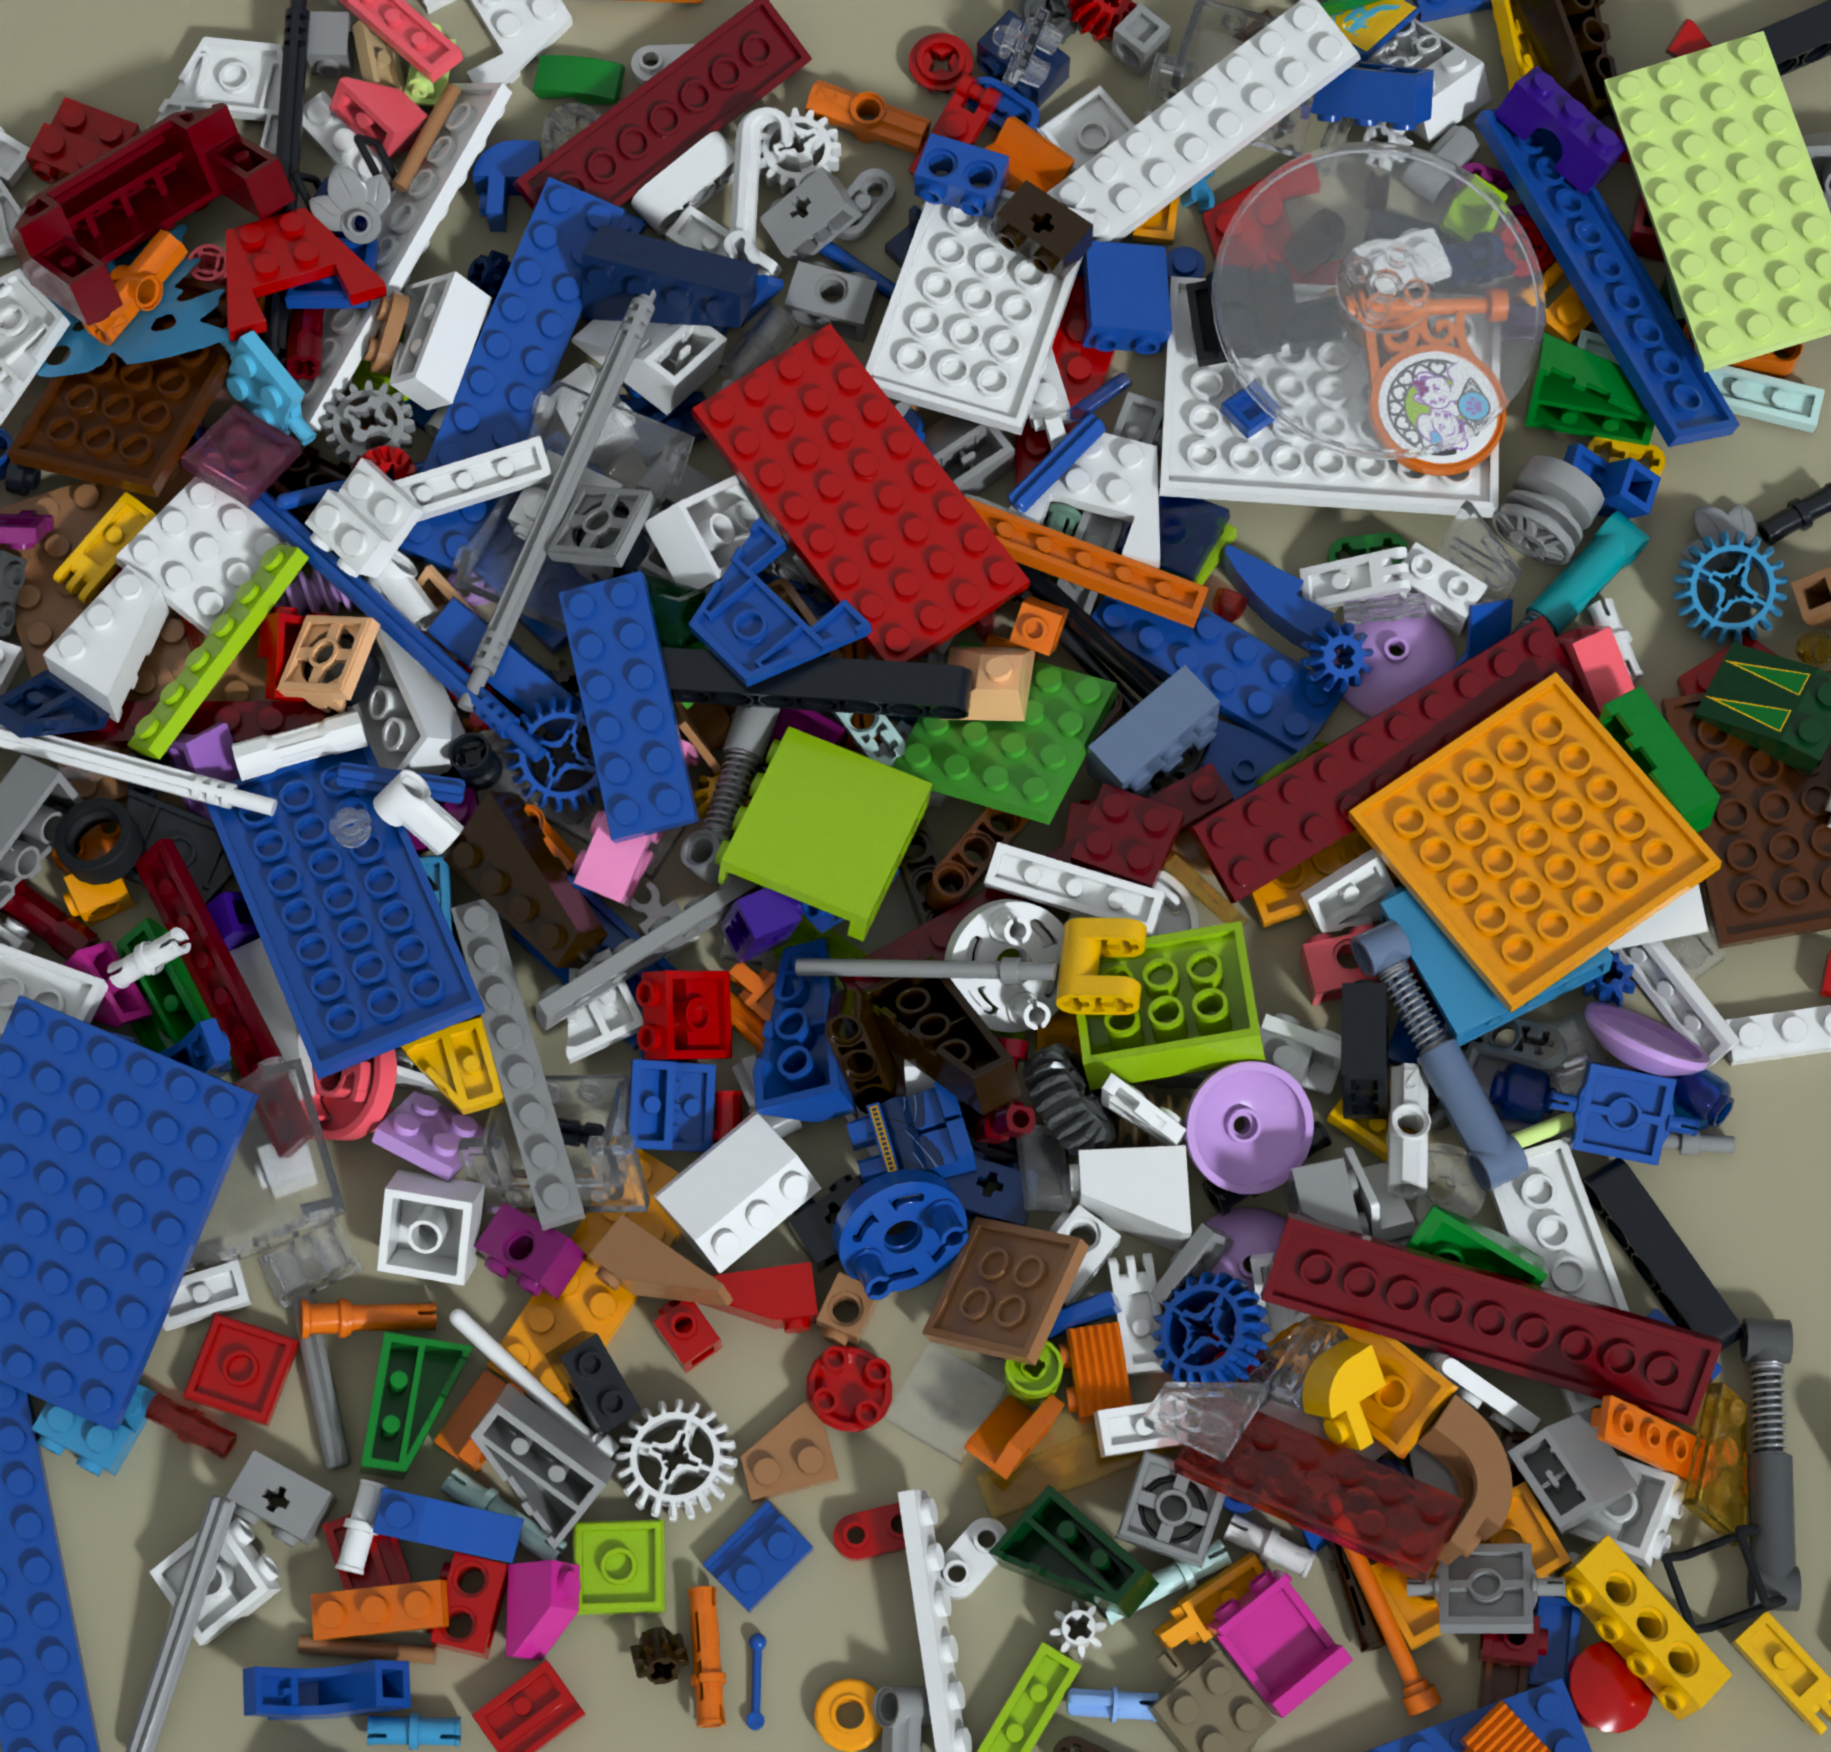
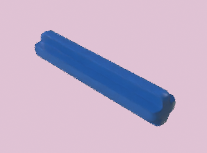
M1092 413L1087 414L1007 495L1009 504L1016 511L1025 513L1105 432L1104 423Z
M341 762L337 769L336 783L341 788L380 793L403 770ZM416 772L427 782L431 791L430 797L434 801L461 804L463 802L466 790L465 780Z

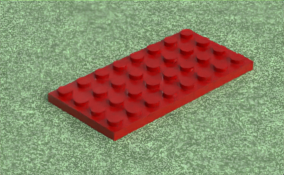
M831 324L826 325L692 408L691 416L836 606L846 599L871 623L872 632L868 636L863 637L862 640L878 660L915 662L1029 588L1030 580Z

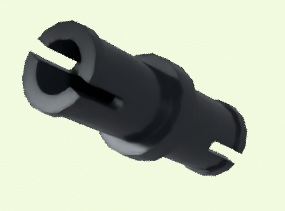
M1831 482L1801 500L1798 498L1790 500L1787 503V508L1758 522L1757 529L1763 541L1768 546H1772L1777 541L1799 529L1805 531L1811 528L1813 521L1831 512Z

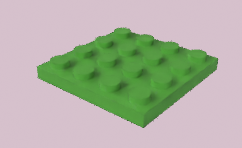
M962 640L958 647H985V646L977 645V644L970 643V642H967V641H963V640ZM1034 660L1025 721L940 720L938 718L919 717L905 741V754L897 757L892 767L933 783L931 791L1049 825L1088 753V746L1094 741L1119 694L1117 683Z

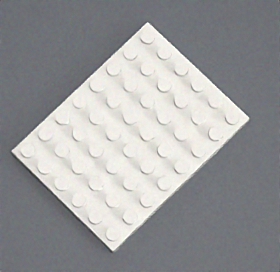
M1171 276L1169 298L1172 333L1167 341L1159 496L1493 518V515L1498 511L1499 442L1493 452L1482 463L1466 472L1455 475H1427L1413 471L1395 461L1380 446L1372 432L1367 408L1369 383L1365 350L1361 349L1352 339L1346 327L1343 328L1341 325L1342 340L1312 345L1302 354L1290 355L1288 341L1280 342L1282 353L1199 367L1186 284L1206 281V278ZM1292 284L1295 304L1323 299L1322 295L1330 289L1335 288L1338 290L1341 287ZM1405 291L1379 300L1484 298V296ZM1434 315L1429 317L1427 320L1429 334L1435 339L1444 338L1445 333L1443 331H1440L1437 336L1433 335L1432 326L1439 319H1445L1452 323L1454 315ZM1466 315L1464 333L1467 344L1476 359L1481 361L1492 372L1500 385V323H1486L1484 315ZM1417 339L1416 345H1417V346H1420V345H1422V344H1421L1420 341ZM1452 342V344L1450 345V347H1454V348H1455L1454 342ZM1254 381L1281 411L1278 419L1247 439L1220 410L1222 402Z

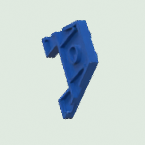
M760 517L752 524L750 535L743 546H738L731 557V565L721 580H716L689 622L691 633L746 687L868 636L872 632L871 623L846 599L810 627L757 576L758 573L787 550L785 541Z

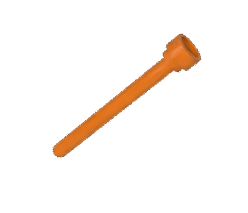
M1338 1504L1331 1506L1328 1511L1329 1519L1405 1685L1401 1688L1404 1694L1401 1700L1408 1716H1414L1427 1711L1442 1702L1435 1684L1430 1685L1427 1678H1421L1345 1508Z

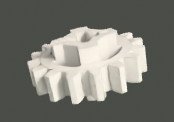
M797 108L792 109L791 117H788L794 134L791 147L783 145L778 124L770 123L763 128L759 175L766 174V185L769 187L779 182L782 194H785L789 187L796 188L803 177L816 171L821 166L830 173L831 171H838L840 168L838 157L841 156V143L837 142L838 131L836 128L828 130V118L826 117L815 121L814 110L810 109L805 117L799 116ZM778 138H780L779 143L774 144L775 141H776ZM818 159H821L820 162L815 166L814 162Z

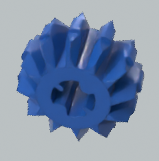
M1328 621L1325 629L1314 627L1311 630L1314 641H1303L1301 644L1305 650L1310 652L1309 657H1303L1299 661L1303 666H1312L1306 679L1308 681L1319 680V689L1321 691H1330L1334 688L1336 693H1346L1348 684L1352 687H1359L1362 684L1359 672L1370 673L1373 670L1369 664L1364 662V657H1370L1374 653L1372 648H1362L1368 635L1364 632L1354 634L1355 625L1351 622H1345L1340 627L1337 621ZM1334 649H1339L1341 652L1337 657V660L1340 664L1333 663V660L1337 656Z

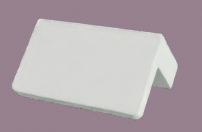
M1353 1147L1344 1148L1343 1158L1346 1169L1354 1170L1359 1187V1195L1354 1196L1358 1213H1365L1370 1236L1388 1241L1413 1234L1415 1231V1220L1405 1199L1397 1198L1393 1193L1387 1192V1162L1362 1168Z

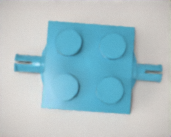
M252 330L241 336L239 340L233 342L230 341V338L221 341L220 344L228 352L231 359L228 370L229 374L225 379L227 388L232 397L237 401H241L252 414L256 426L262 432H266L275 444L289 437L291 431L303 446L311 443L316 438L317 433L307 424L301 413V402L305 392L256 332Z

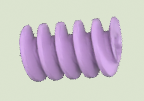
M314 567L309 579H307L301 569L296 575L295 581L290 583L275 604V607L298 609L299 616H306L307 609L311 613H322L324 605L333 616L338 615L340 602L344 604L349 612H354L355 604Z

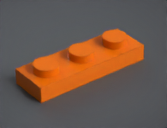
M431 1580L311 1594L313 1640L324 1641L449 1627L446 1580Z

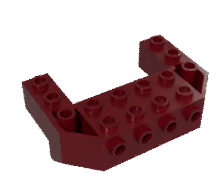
M219 103L204 110L194 112L185 110L172 113L36 194L25 203L9 238L31 285L89 326L105 320L112 311L123 305L106 268L107 264L124 253L135 251L141 246L142 242L157 234L160 229L168 231L178 220L192 212L206 208L211 200L221 194L261 220L277 215L284 206L296 199L279 158L238 133L227 105Z

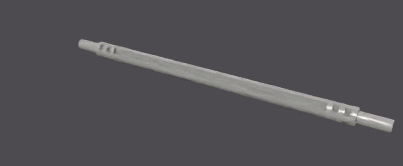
M654 289L650 296L640 294L638 297H633L473 657L470 664L473 671L466 686L478 696L480 687H485L489 676L495 675L546 559V551L565 516L655 311L653 303L656 298ZM464 693L461 695L458 707L467 712H474L475 706L471 703L469 694Z

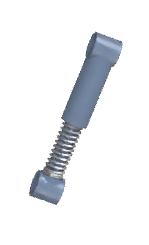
M1390 919L1351 938V951L1357 965L1368 977L1377 976L1379 978L1378 981L1387 983V994H1391L1389 1000L1395 1001L1393 1007L1399 1008L1396 1014H1402L1400 1021H1406L1404 1028L1410 1029L1408 1035L1414 1036L1411 1041L1417 1042L1416 1049H1421L1420 1056L1416 1060L1467 1152V1164L1477 1184L1487 1192L1528 1171V1161L1523 1148L1513 1135L1505 1131L1456 1039L1445 1040L1448 1035H1443L1442 1031L1444 1028L1438 1027L1440 1021H1435L1434 1019L1437 1014H1431L1430 1011L1433 1007H1427L1426 1004L1429 1003V1000L1424 1001L1425 993L1420 994L1419 992L1422 986L1417 987L1415 983L1418 980H1413L1411 977L1414 973L1408 972L1410 971V966L1407 960L1411 956V948L1406 934L1400 925Z

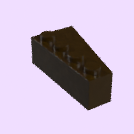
M488 791L443 860L554 967L581 969L591 961L608 933L581 891L574 889L565 875L568 870L560 858L554 857L543 840L546 837L538 823L532 822L524 810L526 805L520 795Z
M930 956L924 960H935V958ZM887 977L858 991L867 1000L886 1046L981 1115L1022 1096L1013 1058L950 978Z

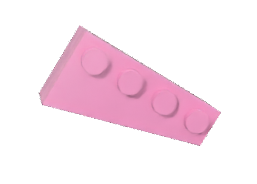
M681 739L687 768L689 764L698 767L702 756L691 743ZM599 810L590 827V834L594 836L588 850H581L575 860L572 873L576 877L573 883L628 907L652 860L653 852L648 850L651 842L657 844L665 831L614 843L611 840L606 813Z

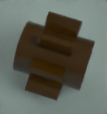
M663 1626L643 1631L639 1640L640 1645L630 1646L637 1677L643 1678L647 1676L654 1685L666 1684L674 1679H678L680 1666L689 1665L682 1634L672 1635Z

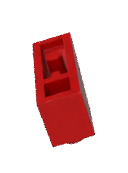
M811 1262L711 1275L725 1286L734 1300L728 1307L698 1303L773 1329L784 1328V1333L788 1334L810 1330V1324H816L818 1316Z

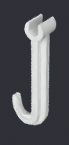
M772 107L754 109L746 114L738 124L735 140L730 233L725 238L723 245L729 258L738 260L740 254L744 252L749 263L758 264L760 259L755 239L762 130L766 125L776 123L780 126L783 145L791 147L793 144L794 134L789 118L784 112Z

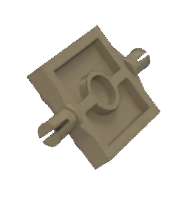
M1171 1647L1156 1657L1155 1660L1158 1661L1172 1681L1169 1683L1164 1695L1155 1701L1148 1710L1181 1752H1251L1258 1738L1276 1723L1275 1719L1220 1649L1213 1651L1198 1665L1187 1669L1172 1651Z

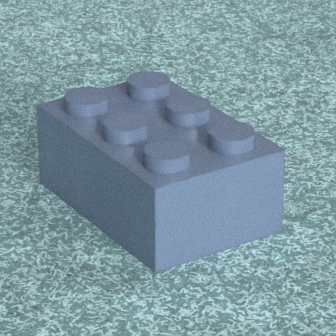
M1184 665L1088 746L1087 774L1100 788L1105 783L1145 798L1153 789L1150 785L1162 774L1166 778L1174 774L1185 762L1183 757L1194 747L1198 751L1203 749L1215 738L1217 734L1215 730L1219 720L1220 701Z

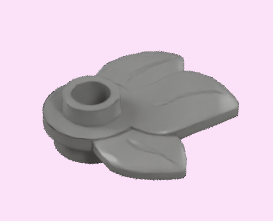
M336 164L328 179V195L316 196L309 200L311 212L330 231H343L344 235L351 242L356 244L371 243L382 232L383 219L381 215L391 202L389 183L382 173L364 182L361 176L353 169L342 164ZM359 215L367 220V228L363 232L357 230L354 224L356 217Z
M1741 504L1734 506L1728 515L1723 510L1713 506L1697 507L1693 511V521L1699 539L1687 544L1681 550V555L1694 563L1695 559L1689 554L1688 549L1695 545L1705 552L1702 538L1710 536L1716 546H1718V534L1722 531H1727L1730 544H1733L1734 536L1737 532H1744V545L1748 546L1751 539L1756 536L1757 522L1753 514ZM1760 547L1756 550L1758 553H1761ZM1727 553L1719 554L1712 557L1703 567L1711 571H1718L1724 568L1729 572L1733 565L1737 563L1739 556ZM1751 563L1750 565L1751 569L1749 572H1751L1756 567L1753 563Z

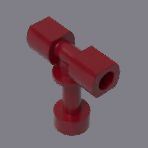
M997 1038L1013 1058L1017 1074L1018 1062L1027 1061L1029 1042L1014 1038ZM1014 1099L994 1109L993 1112L990 1111L984 1115L980 1114L976 1117L973 1124L975 1141L999 1144L1008 1141L1010 1137L1018 1138L1028 1135L1035 1126V1112L1032 1107L1023 1106L1022 1102L1015 1101Z

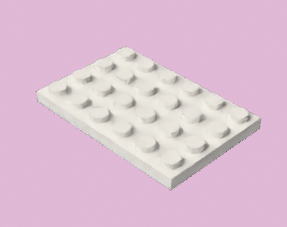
M941 171L936 172V175L938 176H944L948 174ZM984 183L973 184V186L978 188L988 186ZM1004 189L993 219L982 215L978 217L970 216L959 208L945 204L934 205L926 202L865 369L888 398L1022 435L1082 258L1065 278L1060 280L1052 273L1045 274L1033 265L1031 259L1019 251L1013 252L1004 247L998 240V237L995 236L996 214L1015 192ZM1068 207L1094 226L1095 214Z

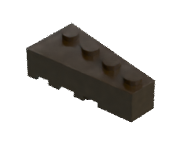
M1515 0L1539 67L1545 73L1552 76L1556 83L1574 99L1581 102L1599 121L1613 111L1604 88V80L1617 76L1614 58L1607 54L1606 43L1611 39L1609 25L1602 23L1599 6L1605 3V1Z

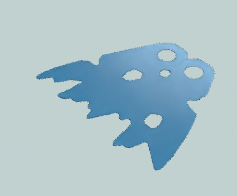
M184 223L170 233L183 243L182 236L187 231V225ZM149 239L142 242L141 246L135 251L124 253L109 262L106 266L109 274L119 265L130 266L148 245ZM185 257L163 283V296L158 306L150 311L140 310L111 346L100 343L85 328L80 331H74V324L80 320L48 297L71 323L55 347L68 346L71 353L64 362L58 365H50L45 360L36 374L41 377H59L86 373L101 366L111 353L117 354L126 364L154 361L205 348L229 339L228 330L201 322L204 316L219 305V298L225 290L218 289L187 301H178L177 298L182 294L183 290L175 288V285L201 261V258L186 260ZM167 314L174 316L176 324L173 327L161 331L151 330L156 318Z

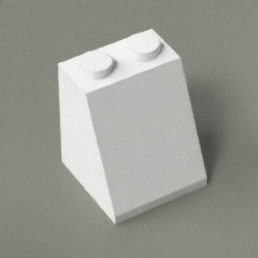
M1186 1145L1078 1150L1077 1163L1069 1164V1201H1077V1205H1081L1109 1227L1176 1252L1187 1244L1192 1234Z

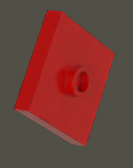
M214 1312L182 1397L185 1400L269 1427L299 1348V1340Z

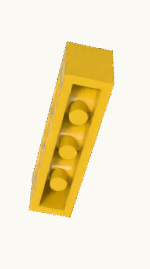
M1609 1535L1588 1547L1558 1577H1565L1567 1600L1582 1611L1595 1626L1598 1635L1613 1646L1626 1661L1629 1670L1643 1680L1657 1696L1661 1706L1666 1711L1672 1713L1678 1721L1701 1709L1732 1677L1733 1674ZM1606 1590L1610 1593L1612 1599L1608 1596Z

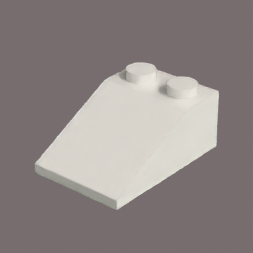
M737 475L675 503L648 519L644 524L653 544L658 549L671 573L673 581L684 598L714 584L716 580H721L731 565V557L738 546H743L750 535L752 524L759 517L785 541L786 545L789 544Z

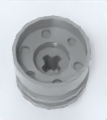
M1534 455L1527 459L1514 481V490L1505 495L1502 505L1498 507V511L1493 515L1492 524L1499 536L1519 553L1547 565L1561 566L1570 561L1575 547L1579 546L1582 540V531L1590 528L1602 508L1605 498L1601 489L1592 478L1577 467L1548 455Z

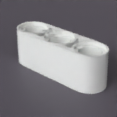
M719 131L709 133L638 190L631 201L632 208L659 235H665L689 204L698 210L733 182L735 148Z

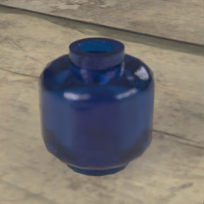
M1511 1063L1503 1071H1496L1490 1088L1489 1101L1491 1105H1495L1498 1117L1534 1125L1541 1120L1544 1113H1552L1553 1109H1548V1100H1552L1549 1094L1551 1090L1557 1092V1089L1550 1087V1077L1545 1070Z
M1707 1068L1695 1074L1673 1076V1078L1677 1079L1672 1100L1675 1115L1698 1118L1699 1127H1694L1698 1130H1704L1710 1126L1717 1128L1724 1122L1734 1105V1099L1730 1097L1731 1086L1726 1080Z

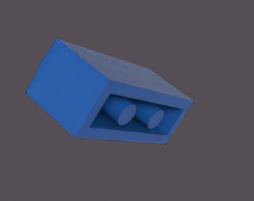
M1358 61L1303 102L1302 112L1317 114V120L1325 122L1341 121V117L1354 118V124L1359 126H1376L1378 122L1391 123V129L1415 130L1417 124L1431 119L1434 70Z

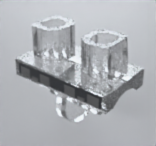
M1039 6L1034 18H1028L1025 21L1022 31H1020L1022 22L1016 18L1011 19L1009 26L999 25L995 27L992 40L1000 47L997 55L1002 59H1008L1010 53L1013 52L1001 83L1013 88L1018 81L1039 88L1046 80L1051 64L1034 56V52L1037 48L1052 55L1057 50L1064 35L1062 30L1047 21L1050 14L1049 10Z

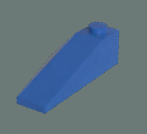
M826 938L784 948L773 990L775 1002L770 1022L765 1021L762 1033L765 1037L761 1057L756 1058L753 1069L756 1111L759 1114L817 1123L857 1113L856 1103L825 1034L828 1002L830 997L837 992L835 976H797L795 972L797 958L831 959Z

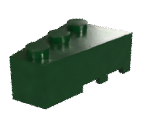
M1049 1484L988 1552L1005 1569L1127 1618L1133 1615L1159 1585L1157 1580L1141 1563Z

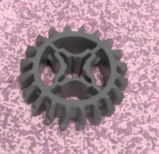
M1057 1042L1032 1054L1031 1058L1024 1062L1023 1076L1025 1077V1086L1030 1092L1029 1097L1034 1102L1036 1111L1042 1117L1044 1125H1047L1052 1136L1059 1140L1061 1147L1068 1150L1069 1154L1077 1157L1078 1150L1107 1149L1108 1145L1116 1140L1117 1125L1115 1124V1116L1111 1110L1101 1104L1102 1089L1090 1090L1083 1062L1079 1055L1073 1053L1071 1048Z

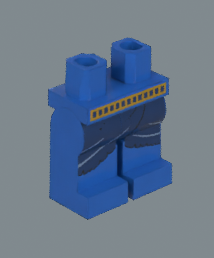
M934 1082L935 1088L907 1097L892 1098L882 1104L877 1102L866 1105L868 1116L858 1118L846 1124L854 1151L877 1145L880 1155L857 1161L863 1184L882 1174L903 1169L924 1170L934 1173L941 1178L977 1170L974 1152L957 1097L937 1082Z

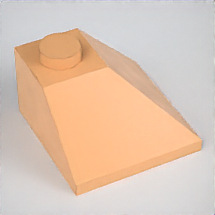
M950 646L947 665L966 667L973 672L969 715L963 719L940 720L1025 721L1035 651L1027 648Z

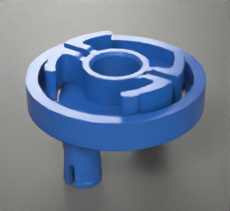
M918 1169L888 1172L863 1184L845 1201L837 1214L833 1227L834 1248L844 1270L851 1279L854 1278L861 1281L866 1295L872 1300H881L891 1292L912 1289L932 1280L954 1261L968 1240L966 1212L952 1186L940 1176ZM919 1193H921L920 1196L908 1197V1198H904V1199H898V1198H901V1197L910 1196V1195H918ZM871 1215H873V1216L866 1222V1224L863 1226V1228H862V1230H861L859 1236H858V1237H853V1235H858V1232H859L860 1228L862 1227V1225L864 1224V1222H865ZM902 1221H911L908 1228L896 1235H886L893 1225Z

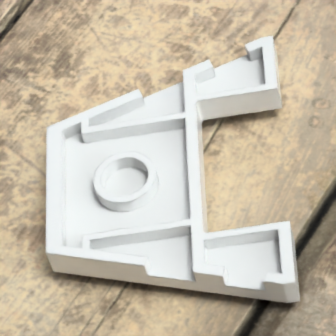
M420 0L428 14L456 1ZM468 0L500 52L499 56L467 71L469 83L502 82L506 86L516 81L521 76L520 71L534 57L538 59L573 25L572 16L562 0Z
M203 37L179 75L180 83L170 99H164L158 109L160 115L154 124L172 113L185 110L194 112L211 108L214 104L224 103L227 105L232 118L266 122L260 147L276 156L283 59L282 44Z
M20 268L0 277V367L2 368L0 372V425L71 324L45 294L31 285L27 275Z
M1104 432L1025 513L1016 511L1012 506L1006 511L1043 525L1051 502L1131 522L1132 525L1122 555L1159 569L1160 530L1157 446Z

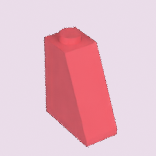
M1580 625L1556 637L1584 689L1577 697L1598 721L1604 704L1635 689L1610 626Z

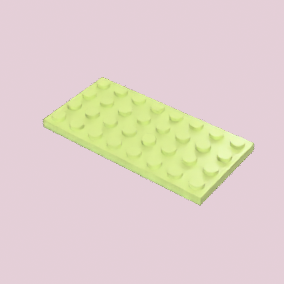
M1764 31L1605 79L1604 88L1622 140L1626 144L1630 163L1704 373L1831 335V213Z

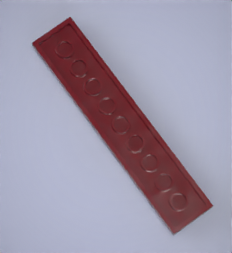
M1544 616L1538 617L1190 826L1188 830L1231 904L1236 903L1355 831V826L1348 818V813L1351 809L1555 672L1576 695L1583 692L1584 689Z
M1287 1212L1260 1294L1261 1300L1590 1397L1602 1400L1605 1395H1613L1627 1403L1639 1406V1409L1652 1415L1690 1426L1694 1425L1722 1348L1720 1338Z

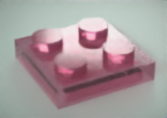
M234 404L181 457V463L184 470L250 507L302 454L301 442Z

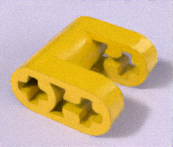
M1073 918L1068 920L1064 924L1056 996L1057 1007L1064 1012L1080 1015H1130L1137 1012L1140 1007L1142 987L1137 980L1127 976L1098 974L1100 957H1136L1145 952L1147 935L1145 924L1129 918Z

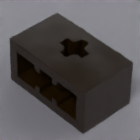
M1026 180L996 214L995 236L998 237L1000 243L1008 250L1013 252L1019 251L1031 259L1033 265L1045 274L1052 273L1060 280H1063L1092 246L1093 224Z

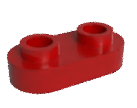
M899 1503L843 1517L837 1523L833 1534L837 1552L847 1560L863 1561L906 1550L904 1534L895 1532L891 1527L893 1520L901 1518ZM855 1528L862 1530L865 1534L864 1540L858 1544L851 1543L847 1538L849 1531Z

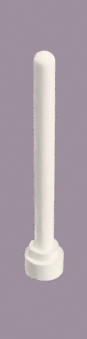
M455 1309L450 1313L449 1320L451 1324L519 1388L524 1390L539 1407L609 1459L621 1447L609 1434L606 1436L599 1433L595 1434L464 1310Z

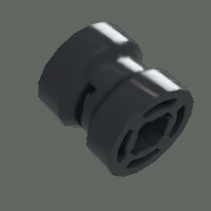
M476 732L465 733L452 742L448 753L450 763L459 773L460 778L465 780L466 785L470 789L476 791L486 790L499 781L503 772L501 759L493 751L491 744L482 734Z

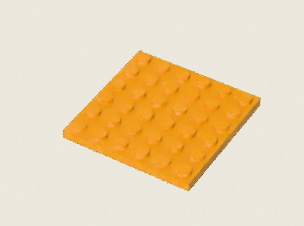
M1556 672L1351 809L1348 813L1350 822L1510 1013L1720 869L1722 864L1717 855Z

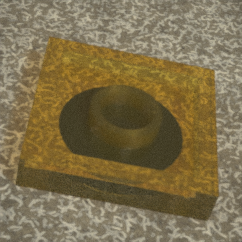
M1176 854L1164 866L1167 871L1224 923L1242 921V926L1244 927L1250 921Z

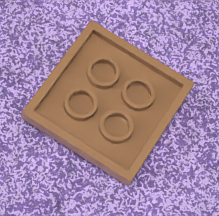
M976 1216L968 1232V1240L956 1258L922 1334L931 1342L1036 1366L1089 1245L1079 1237Z

